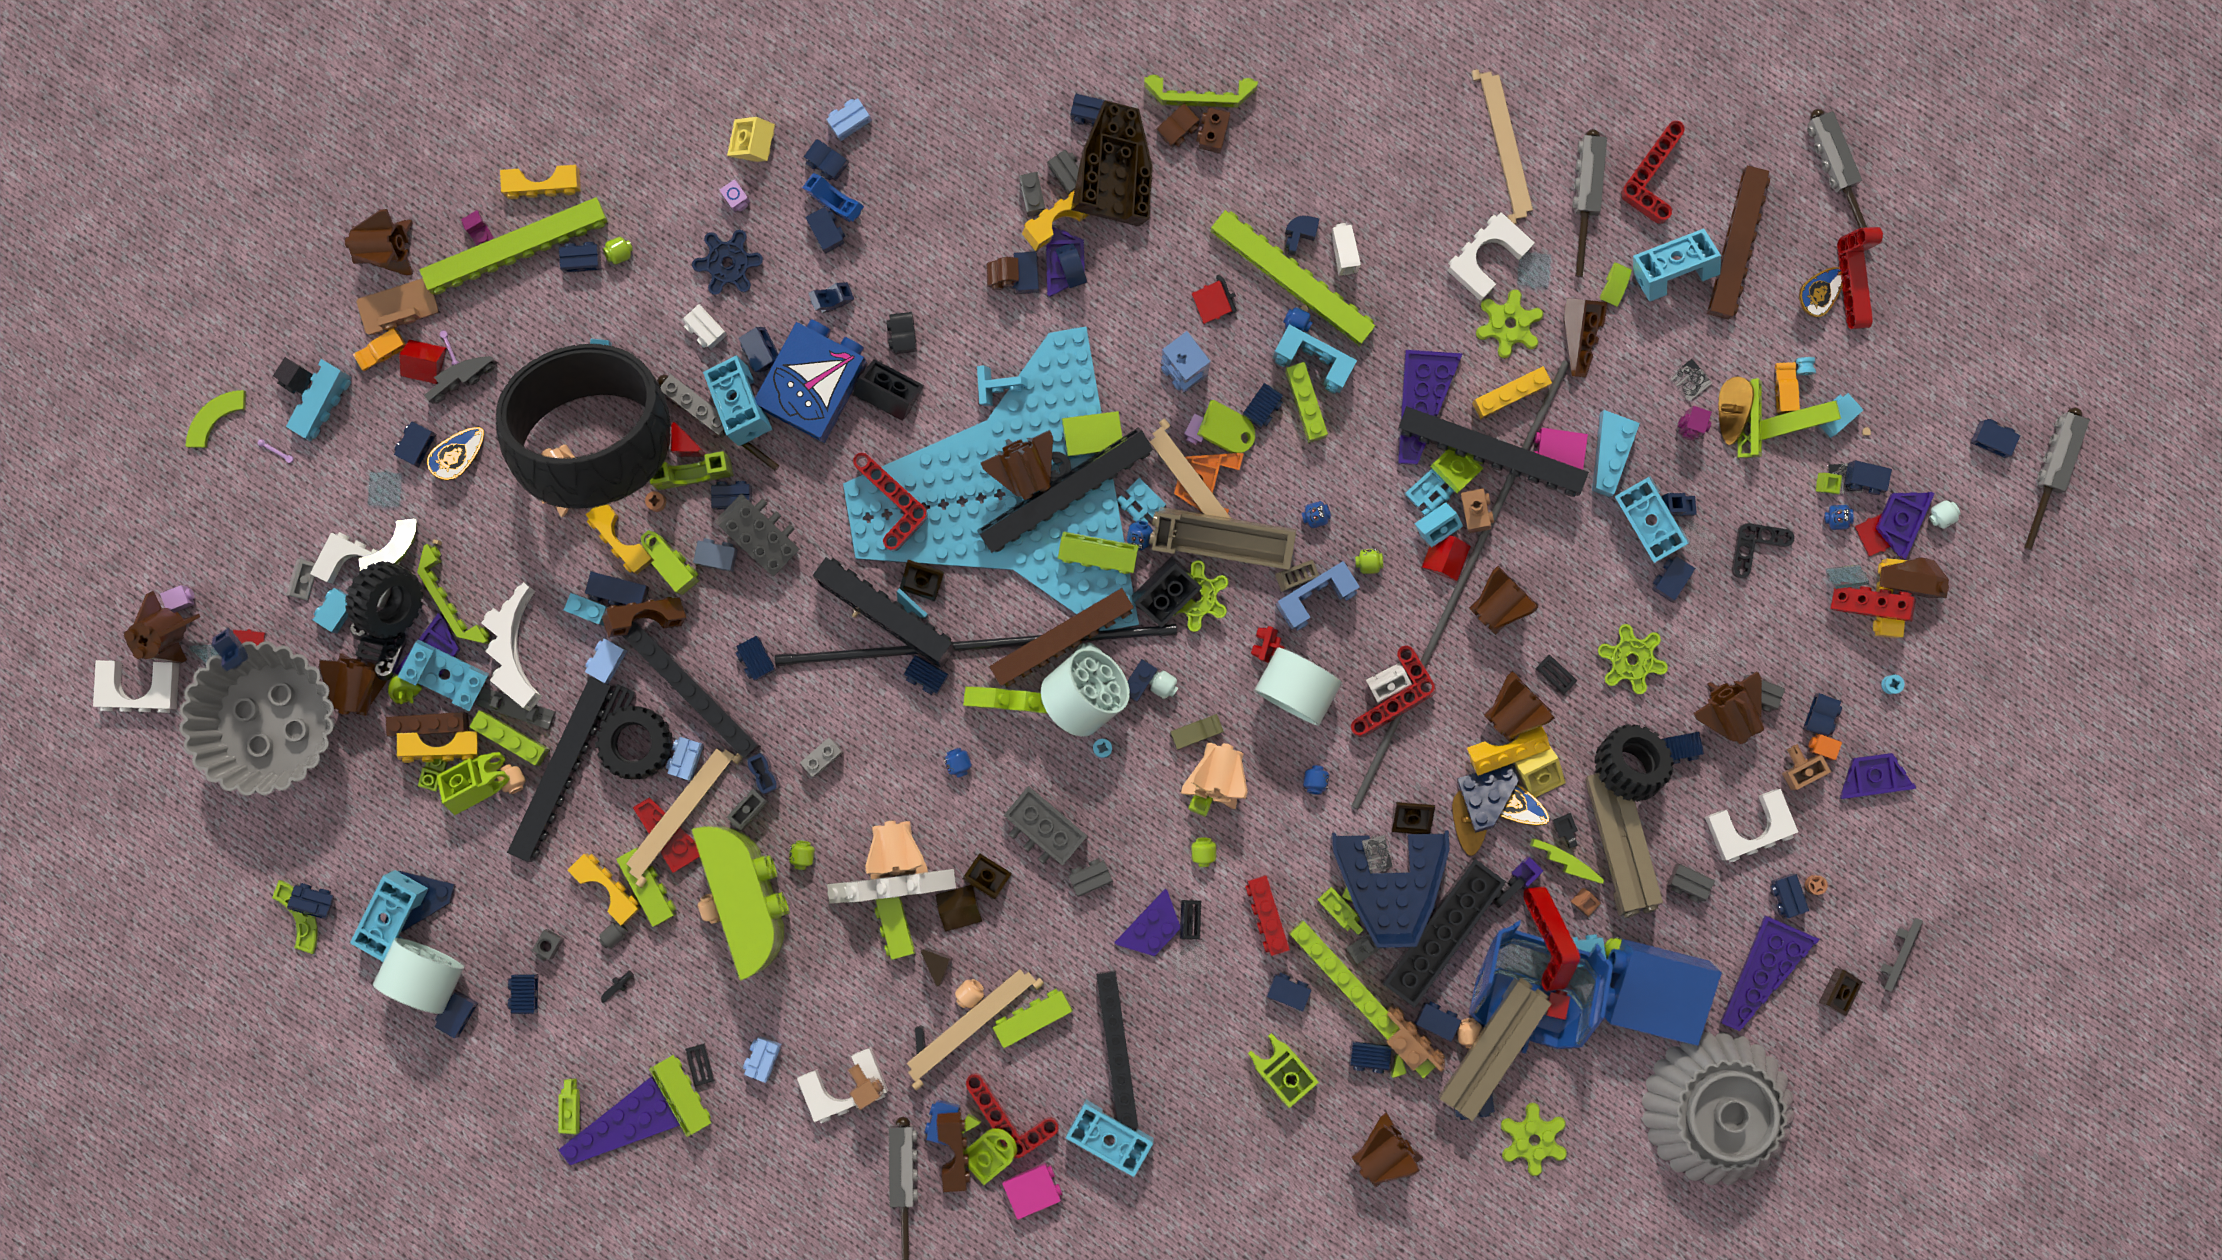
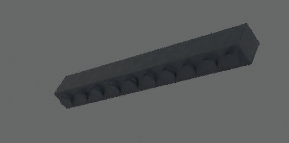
M1407 406L1397 430L1404 437L1411 438V436L1419 438L1418 441L1427 445L1429 443L1436 444V448L1447 451L1450 449L1455 451L1457 456L1463 458L1466 456L1472 457L1476 463L1484 464L1486 462L1491 464L1493 469L1502 471V469L1508 470L1512 476L1520 477L1522 475L1527 477L1529 482L1535 484L1539 482L1544 483L1548 489L1556 491L1558 488L1570 497L1581 494L1589 473L1588 471Z
M1136 428L1051 482L1049 489L1037 491L1031 498L1015 505L979 528L977 532L991 553L994 551L999 552L1008 542L1018 540L1025 531L1034 530L1038 523L1051 519L1055 512L1065 510L1070 506L1069 503L1082 499L1086 496L1085 493L1091 489H1098L1102 482L1115 478L1122 469L1131 468L1135 461L1148 457L1154 449L1140 428Z
M636 620L632 622L628 634L622 635V637L744 759H748L761 745Z
M589 677L507 853L526 862H532L533 859L536 860L540 854V849L538 848L541 842H545L549 832L547 829L549 825H552L556 820L557 814L555 812L564 803L565 797L563 795L566 789L569 790L573 784L574 779H572V776L581 767L582 762L580 759L582 755H585L589 750L590 744L588 742L591 736L594 737L597 733L598 726L596 725L599 719L602 720L606 710L605 706L612 698L614 693L613 686L603 683L596 678Z

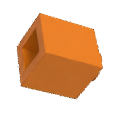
M1815 734V737H1812L1809 741V753L1822 755L1823 758L1828 760H1836L1842 742L1821 734Z

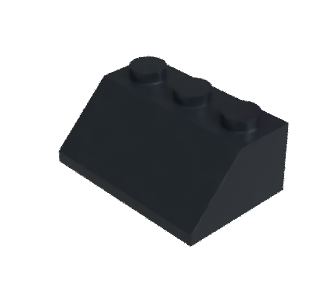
M874 359L858 377L852 395L903 421L910 413L924 385Z
M1171 556L1132 595L1134 603L1162 628L1202 589V586L1178 560Z

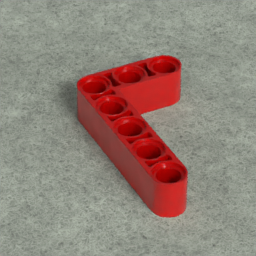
M1672 121L1666 127L1621 190V198L1657 224L1665 223L1670 218L1672 208L1647 190L1645 186L1683 135L1685 127L1680 121ZM1670 128H1675L1678 131V135L1672 134ZM1659 143H1664L1667 146V150L1661 149ZM1648 159H1655L1656 165L1650 164ZM1638 173L1644 174L1646 180L1639 179ZM1627 188L1633 189L1635 195H1629ZM1642 199H1647L1650 202V206H1645L1642 203ZM1658 210L1664 211L1666 217H1660Z
M1880 227L1859 228L1839 238L1837 243L1845 314L1849 329L1870 328L1873 322L1864 251L1882 242L1883 231Z
M858 453L853 458V464L857 470L905 513L883 538L884 546L889 551H897L927 520L928 512L920 502L866 453ZM861 458L867 459V464L864 467L858 466V461ZM874 471H880L882 474L878 480L872 479ZM888 484H895L896 488L893 492H886ZM902 497H909L910 501L907 505H900ZM921 509L924 511L923 517L915 518L914 512ZM903 524H910L911 528L908 532H901ZM892 537L898 540L894 547L888 546V540Z
M1406 645L1400 647L1397 656L1414 684L1352 721L1351 730L1357 737L1363 738L1435 694V684L1412 647ZM1405 651L1412 653L1411 658L1408 660L1402 659V654ZM1415 667L1422 669L1419 676L1412 675V670ZM1426 683L1432 685V689L1429 692L1422 691V686ZM1412 693L1415 695L1413 702L1405 701L1407 694ZM1396 703L1399 706L1398 710L1394 713L1389 712V706ZM1376 713L1382 715V719L1379 722L1372 721V717ZM1359 723L1365 724V730L1363 732H1356V725Z
M1544 886L1526 888L1523 893L1525 904L1552 956L1542 975V986L1545 991L1565 989L1580 962L1579 951L1547 888Z
M972 1073L968 1076L966 1087L992 1128L1002 1130L1004 1127H1009L1012 1130L1011 1136L1015 1143L1022 1146L1023 1151L1017 1153L1015 1158L1023 1157L1058 1132V1121L1053 1117H1047L1020 1135L982 1075ZM973 1077L978 1078L980 1086L972 1087L970 1079ZM983 1094L989 1095L991 1102L988 1104L982 1103L980 1096ZM999 1111L1001 1119H992L991 1112ZM1047 1122H1052L1055 1124V1130L1049 1132L1045 1129L1044 1125ZM1036 1133L1039 1136V1140L1031 1142L1028 1135ZM1000 1139L1004 1147H1007V1142Z

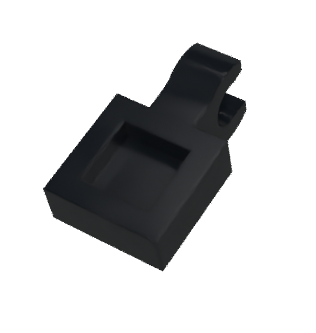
M1571 813L1552 820L1558 837H1565L1568 848L1571 849L1578 846L1573 835L1578 829Z

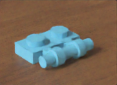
M1431 469L1405 495L1417 508L1424 503L1426 508L1422 511V514L1426 516L1437 509L1444 501L1447 502L1455 491L1450 486L1444 491L1441 486L1445 481ZM1436 491L1439 496L1431 502L1429 497Z
M1140 478L1126 490L1131 496L1128 500L1122 495L1117 499L1121 508L1127 511L1135 522L1141 520L1148 523L1144 518L1147 513L1153 518L1155 511L1158 512L1160 507L1166 506V503ZM1135 501L1143 508L1140 512L1132 506Z

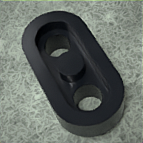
M1514 875L1507 882L1508 886L1504 890H1500L1493 903L1500 908L1526 883V880L1521 875L1518 877Z

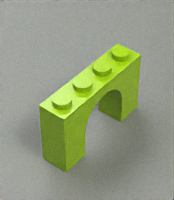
M724 451L705 454L704 461L693 464L675 466L664 462L656 475L650 480V484L658 490L733 477L731 458Z

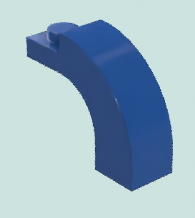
M815 173L810 176L802 187L819 203L848 222H853L858 218L861 210L864 208L860 202L842 194L822 176Z

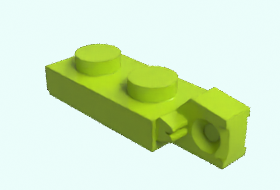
M1332 887L1317 899L1347 931L1351 928L1357 935L1363 931V928L1357 923L1360 920L1357 913Z
M569 1078L564 1080V1089H561V1094H559L558 1133L578 1134L580 1132L579 1089H577V1079Z

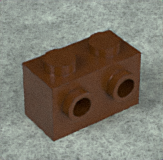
M1208 107L1207 113L1203 112L1201 124H1204L1202 131L1199 130L1196 142H1199V149L1221 154L1230 112Z

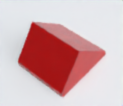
M409 339L399 354L400 376L438 384L434 377L441 373L447 348Z
M675 422L671 424V452L677 457H705L706 453Z
M1449 535L1435 546H1429L1421 568L1457 582L1471 546L1457 537Z

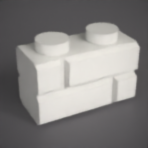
M700 304L683 318V321L686 323L684 327L691 335L695 332L699 337L697 341L703 348L708 346L711 350L727 336V333Z
M1401 663L1366 680L1377 703L1412 685Z

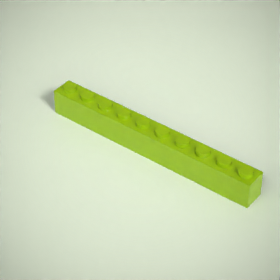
M595 197L421 268L419 271L427 290L431 294L438 295L445 292V289L449 287L461 286L466 280L478 279L483 273H492L503 265H512L520 258L532 257L537 251L549 250L554 244L566 243L571 237L583 236L593 228L595 230L605 226L608 220L600 201Z
M1224 210L1211 227V233L1359 347L1363 344L1375 328L1374 321L1367 315L1362 316L1356 306L1345 303L1343 301L1344 298L1339 293H1332L1326 283L1321 280L1318 282L1313 278L1314 275L1309 270L1301 269L1296 260L1291 257L1288 259L1283 255L1284 252L1279 247L1271 246L1266 237L1261 234L1258 236L1253 232L1254 229L1249 224L1241 223L1235 213L1231 211L1228 213Z
M1303 920L1289 932V935L1387 1040L1400 1029L1388 1016V1011ZM1426 1059L1415 1071L1424 1079L1436 1066L1429 1059Z

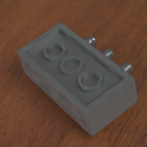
M740 494L715 520V523L774 577L800 550L788 538L795 528L789 524L783 531L779 530L774 525L781 517L777 511L769 519L760 512L768 504L763 498L754 506L747 498Z
M1030 786L1024 790L1003 815L1015 825L1009 833L1010 837L1015 839L1022 831L1030 838L1023 846L1028 852L1035 844L1044 850V853L1038 858L1042 864L1051 856L1063 866L1088 836Z

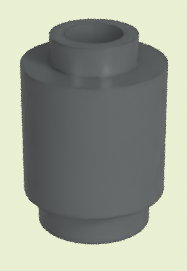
M613 922L599 934V942L604 948L609 947L612 949L626 937L625 934L628 933V930L624 925Z

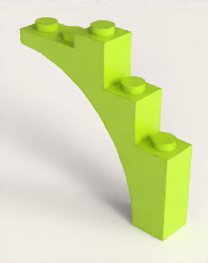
M965 686L963 706L1048 714L1044 707L1041 693Z

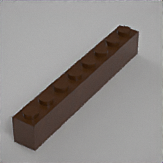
M1747 165L1742 171L1721 255L1720 275L1716 276L1707 310L1708 315L1729 320L1733 315L1737 314L1739 304H1736L1737 299L1741 297L1743 286H1741L1742 279L1746 278L1748 268H1745L1746 263L1752 256V250H1750L1751 243L1755 242L1757 236L1755 227L1761 220L1760 207H1763L1766 200L1764 191L1770 184L1771 178L1768 177V170Z
M1123 588L989 667L1000 686L1005 685L1008 688L1016 683L1015 679L1019 676L1025 678L1033 673L1031 669L1036 666L1042 668L1050 663L1048 659L1053 656L1059 658L1066 653L1065 649L1071 646L1074 649L1083 643L1081 640L1088 636L1091 639L1099 634L1098 630L1102 627L1108 629L1116 624L1114 620L1119 617L1124 619L1132 614L1131 610L1134 607Z

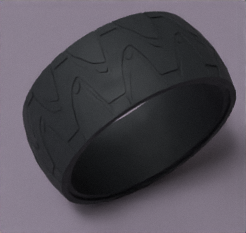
M602 344L571 345L545 353L537 359L535 358L522 367L508 381V384L505 385L500 394L496 407L497 438L502 456L511 473L532 496L553 506L583 509L595 508L619 501L647 484L659 471L669 451L671 422L668 405L658 381L638 357L636 358L630 352L615 348L614 346ZM595 395H613L633 400L645 407L639 421L628 434L613 445L589 455L555 458L534 453L524 447L530 431L546 414L575 399Z

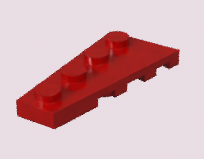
M650 797L633 807L649 834L665 815V812ZM679 827L660 852L673 873L700 857L696 842L681 827Z

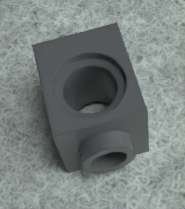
M545 929L532 951L536 952L535 956L544 961L546 959H553L564 938L549 929ZM545 941H549L551 943L550 951H546L544 949L543 945Z

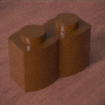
M1184 103L1162 122L1156 130L1171 148L1175 145L1179 147L1186 140L1184 138L1189 133L1192 135L1198 130L1200 119Z
M1002 257L986 264L987 287H992V290H1003V287L1014 286V283L1019 281L1018 258Z

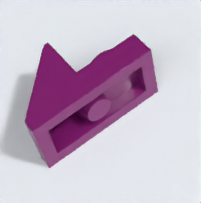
M478 210L461 219L464 229L470 234L476 246L495 239Z

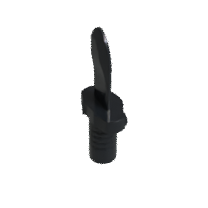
M1217 275L1216 279L1221 281L1231 306L1232 312L1230 314H1234L1237 312L1233 301L1236 294L1235 292L1230 294L1225 279Z
M629 970L620 979L614 977L612 979L614 985L602 994L601 1002H606L619 989L625 991L627 989L625 984L634 977V974Z

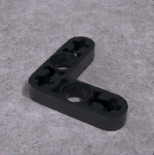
M1752 523L1741 525L1737 531L1732 565L1733 575L1737 578H1745L1750 574L1755 543L1787 547L1795 540L1793 532L1788 529ZM1748 527L1749 531H1757V534H1750L1747 537H1745L1746 534L1743 533L1742 530H1745ZM1763 530H1768L1771 534L1770 539L1767 541L1761 537ZM1786 533V537L1789 538L1788 541L1783 543V539H1775V536H1783ZM1741 546L1748 547L1749 554L1747 556L1740 554L1739 549ZM1738 558L1741 560L1748 559V562H1743V568L1746 569V572H1743L1742 575L1737 570V567H1740L1742 561H1738Z
M352 623L350 630L354 639L383 645L375 666V672L380 680L386 681L391 679L406 645L405 632L402 634L397 633V636L392 638H376L370 634L367 635V632L363 630L357 633L356 630L360 628ZM398 636H400L401 639H397L396 646H395V645H394V644H395L394 638H397ZM389 651L396 652V655L393 658H387L385 656L386 653ZM385 663H387V669H388V671H385L384 673H381V671H384V669H385V667H386V664H385Z

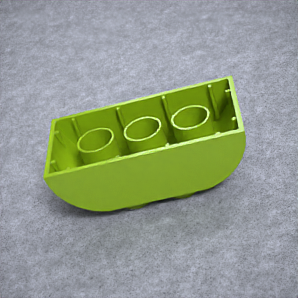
M729 827L694 828L691 830L741 981L763 971L777 957L784 940L782 916L789 914V907L783 892L775 894L773 892L770 879L776 878L778 875L771 855L762 856L758 846L750 837L739 830Z

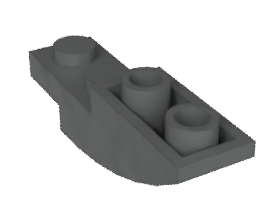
M486 356L455 364L434 377L439 384L424 396L432 404L435 402L440 403L445 399V395L449 391L458 389L461 382L467 386L476 384L480 380V376L491 372L495 368L494 365L498 362L493 357Z

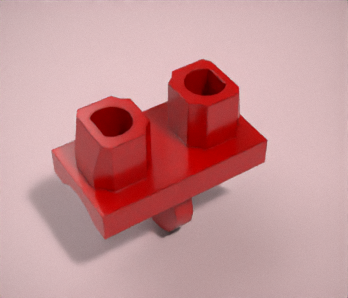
M1271 626L1258 628L1256 637L1264 640L1262 647L1254 645L1251 654L1259 658V660L1269 663L1271 655H1274L1277 648L1285 649L1284 646L1280 645L1282 638L1277 637L1278 630Z

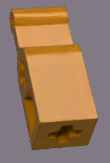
M393 328L371 341L367 347L354 353L353 356L362 371H366L375 364L384 362L401 352L406 343L399 331Z
M1776 363V414L1800 410L1796 363Z

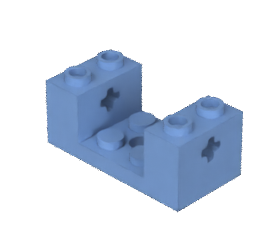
M1188 331L1162 349V366L1160 368L1166 376L1170 375L1174 380L1172 384L1178 391L1182 390L1185 393L1208 376L1211 361Z
M1344 561L1277 601L1275 605L1291 630L1296 628L1298 631L1309 624L1307 621L1310 619V616L1301 602L1313 594L1311 591L1314 589L1320 591L1330 583L1340 600L1345 598L1346 601L1357 594L1356 590L1360 586Z

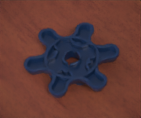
M736 230L732 238L727 242L721 241L713 232L707 233L704 241L709 247V254L704 258H696L692 262V267L695 271H707L711 274L712 280L708 285V290L713 295L721 293L726 283H733L739 291L747 292L751 287V283L746 278V270L749 267L760 266L763 262L761 254L744 251L743 244L747 239V235L743 230ZM726 258H731L733 265L725 268L723 261Z

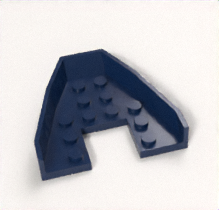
M1445 830L1443 834H1408L1409 873H1371V861L1368 862V859H1371V855H1367V849L1363 845V841L1369 840L1370 835L1336 836V833H1332L1330 839L1336 861L1354 907L1376 947H1417L1434 908L1450 850L1449 830Z

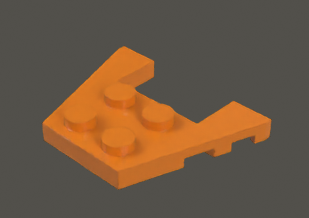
M1244 453L1185 456V458L1213 494L1220 465L1240 470ZM1177 479L1174 494L1201 511Z

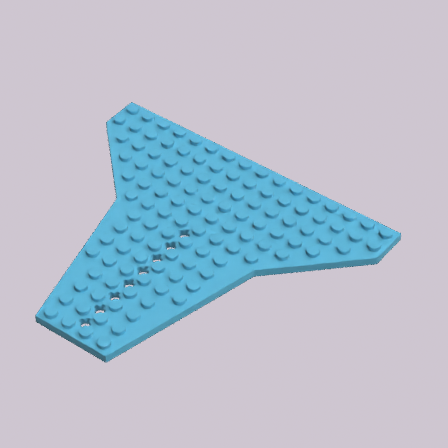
M1086 327L1048 333L1019 374V376L1028 380V387H1021L1022 390L1010 391L1009 389L986 421L881 467L921 504L926 503L927 506H930V509L927 510V520L899 550L889 551L884 546L883 538L904 516V514H901V509L864 475L843 483L856 559L907 563V560H911L920 564L1014 570L1075 614L1082 612L1123 588L1134 607L1131 610L1132 614L1124 619L1119 617L1114 620L1116 624L1108 629L1102 627L1099 631L1139 625L1136 604L1132 598L1134 593L1130 573L1123 574L1115 569L1102 570L1099 566L1093 565L1085 567L1081 563H1065L1058 559L1063 532L1125 543L1113 479H1107L1102 482L1098 489H1091L1086 492V496L1082 499L1072 501L1065 510H1058L1051 519L1038 523L1034 530L1025 531L1018 540L1008 542L999 552L994 551L991 553L977 532L979 528L1023 501L1021 496L1018 497L984 471L980 462L997 455L999 451L1002 453V448L1007 445L1005 441L1007 439L1012 442L1020 439L1023 442H1027V438H1033L1048 430L1051 431L1053 436L1052 452H1061L1067 456L1061 419L1102 413ZM1097 453L1068 457L1071 463V470ZM1052 461L1051 471L1056 470L1060 474L1059 467L1062 463L1055 464ZM874 471L872 479L878 480L882 475L881 472ZM888 484L886 492H893L896 488L895 484ZM997 490L1005 492V496L1002 497L1003 500L994 497L997 494ZM979 493L987 497V499H984V503L976 501ZM961 496L964 499H968L964 507H961V504H957ZM902 497L900 505H907L910 501L909 497ZM941 500L949 502V506H946V510H942V507H938V504L941 503ZM887 509L889 512L893 513V515L889 517V520H886L885 517H882V514L885 513V510ZM919 509L914 512V517L917 519L924 515V512ZM866 513L874 516V519H871V523L863 520ZM903 524L901 532H908L911 528L910 524ZM890 538L888 546L894 547L898 542L897 538Z

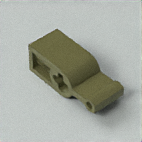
M1217 714L1170 731L1177 750L1224 732Z

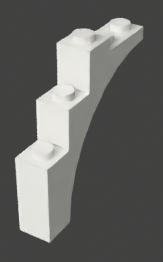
M523 582L522 585L515 589L514 595L502 605L500 612L493 608L485 614L484 620L481 623L498 636L489 643L488 649L485 651L502 665L493 672L490 681L521 707L531 711L542 696L534 689L524 674L519 660L517 641L521 617L527 603L536 591Z
M954 869L827 884L829 904L860 902L956 888Z

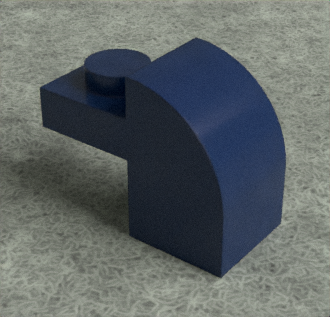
M1303 215L1289 222L1285 234L1292 236H1288L1285 248H1289L1288 254H1296L1299 238L1315 240L1320 218Z
M1071 243L1055 249L1069 289L1087 283L1086 275L1074 244Z
M848 282L835 283L827 289L813 290L808 293L815 311L821 310V313L830 312L855 300Z
M1667 493L1661 496L1673 517L1697 515L1695 496H1686L1685 493Z
M230 628L212 638V647L221 656V666L226 672L230 669L238 668L248 659L245 648Z

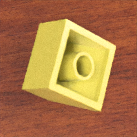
M758 117L735 119L727 156L755 162L767 161L770 155L775 124Z
M1551 747L1547 751L1514 762L1526 791L1535 798L1566 783L1559 758Z

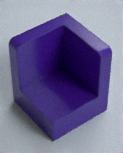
M1526 857L1512 871V875L1516 877L1521 875L1526 880L1523 886L1528 887L1543 870L1530 857Z

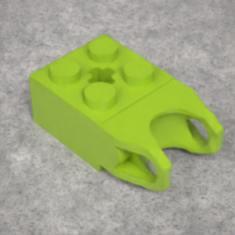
M649 530L641 536L642 546L654 559L651 562L652 565L676 593L684 595L700 581L697 578L698 572L689 564H685L687 559L680 551H674L662 536ZM656 538V543L650 546V541Z
M500 752L480 755L473 760L469 758L437 775L442 804L454 815H457L496 794L510 780L505 771H497L505 762V757ZM500 758L498 762L490 763L491 759ZM497 777H504L502 781H495Z
M1270 1033L1268 1038L1274 1047V1053L1270 1059H1261L1252 1051L1247 1054L1253 1060L1259 1075L1285 1106L1290 1108L1319 1082L1288 1045L1277 1040ZM1287 1075L1295 1077V1080H1293L1295 1082L1294 1085L1286 1083Z

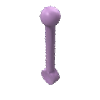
M441 331L440 337L445 341L452 359V366L458 364L459 362L455 359L447 339L448 333Z
M260 439L258 441V445L260 447L264 446L265 448L285 458L286 462L288 463L293 462V456L285 455L284 453L266 444L263 439Z

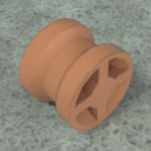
M650 492L645 497V504L652 511H662L666 506V498L659 492Z
M1819 875L1809 876L1804 883L1806 891L1814 895L1825 893L1828 887L1826 879Z

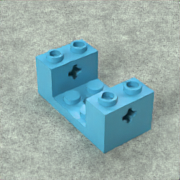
M1705 229L1633 256V276L1649 302L1667 295L1668 280L1696 270L1702 281L1720 275L1721 254ZM1674 256L1682 257L1680 260L1672 259Z
M1289 324L1274 352L1273 359H1275V363L1282 367H1285V365L1290 366L1301 347L1305 354L1309 356L1314 354L1320 357L1319 360L1326 365L1333 364L1323 385L1326 386L1325 389L1333 394L1336 392L1340 394L1357 360Z
M737 355L703 372L725 433L736 445L741 446L772 430L767 414L757 405L750 384L754 383L750 369ZM737 393L734 400H729L731 394Z
M1651 476L1616 495L1615 498L1652 561L1655 563L1690 542L1681 526H1678L1660 496L1659 489ZM1649 514L1657 517L1655 525L1647 524L1646 517Z
M417 640L398 677L415 686L419 683L452 699L453 704L470 711L489 673L425 642ZM441 669L449 670L450 677L448 679H442L439 676Z
M396 870L382 876L350 944L384 962L394 938H402L399 934L411 910L421 905L429 888ZM382 913H385L388 916V923L382 922Z
M1086 1099L1069 1128L1066 1139L1135 1177L1153 1144L1154 1138L1137 1128L1134 1131L1102 1112L1103 1109ZM1106 1135H1113L1115 1143L1107 1145L1104 1142V1137Z

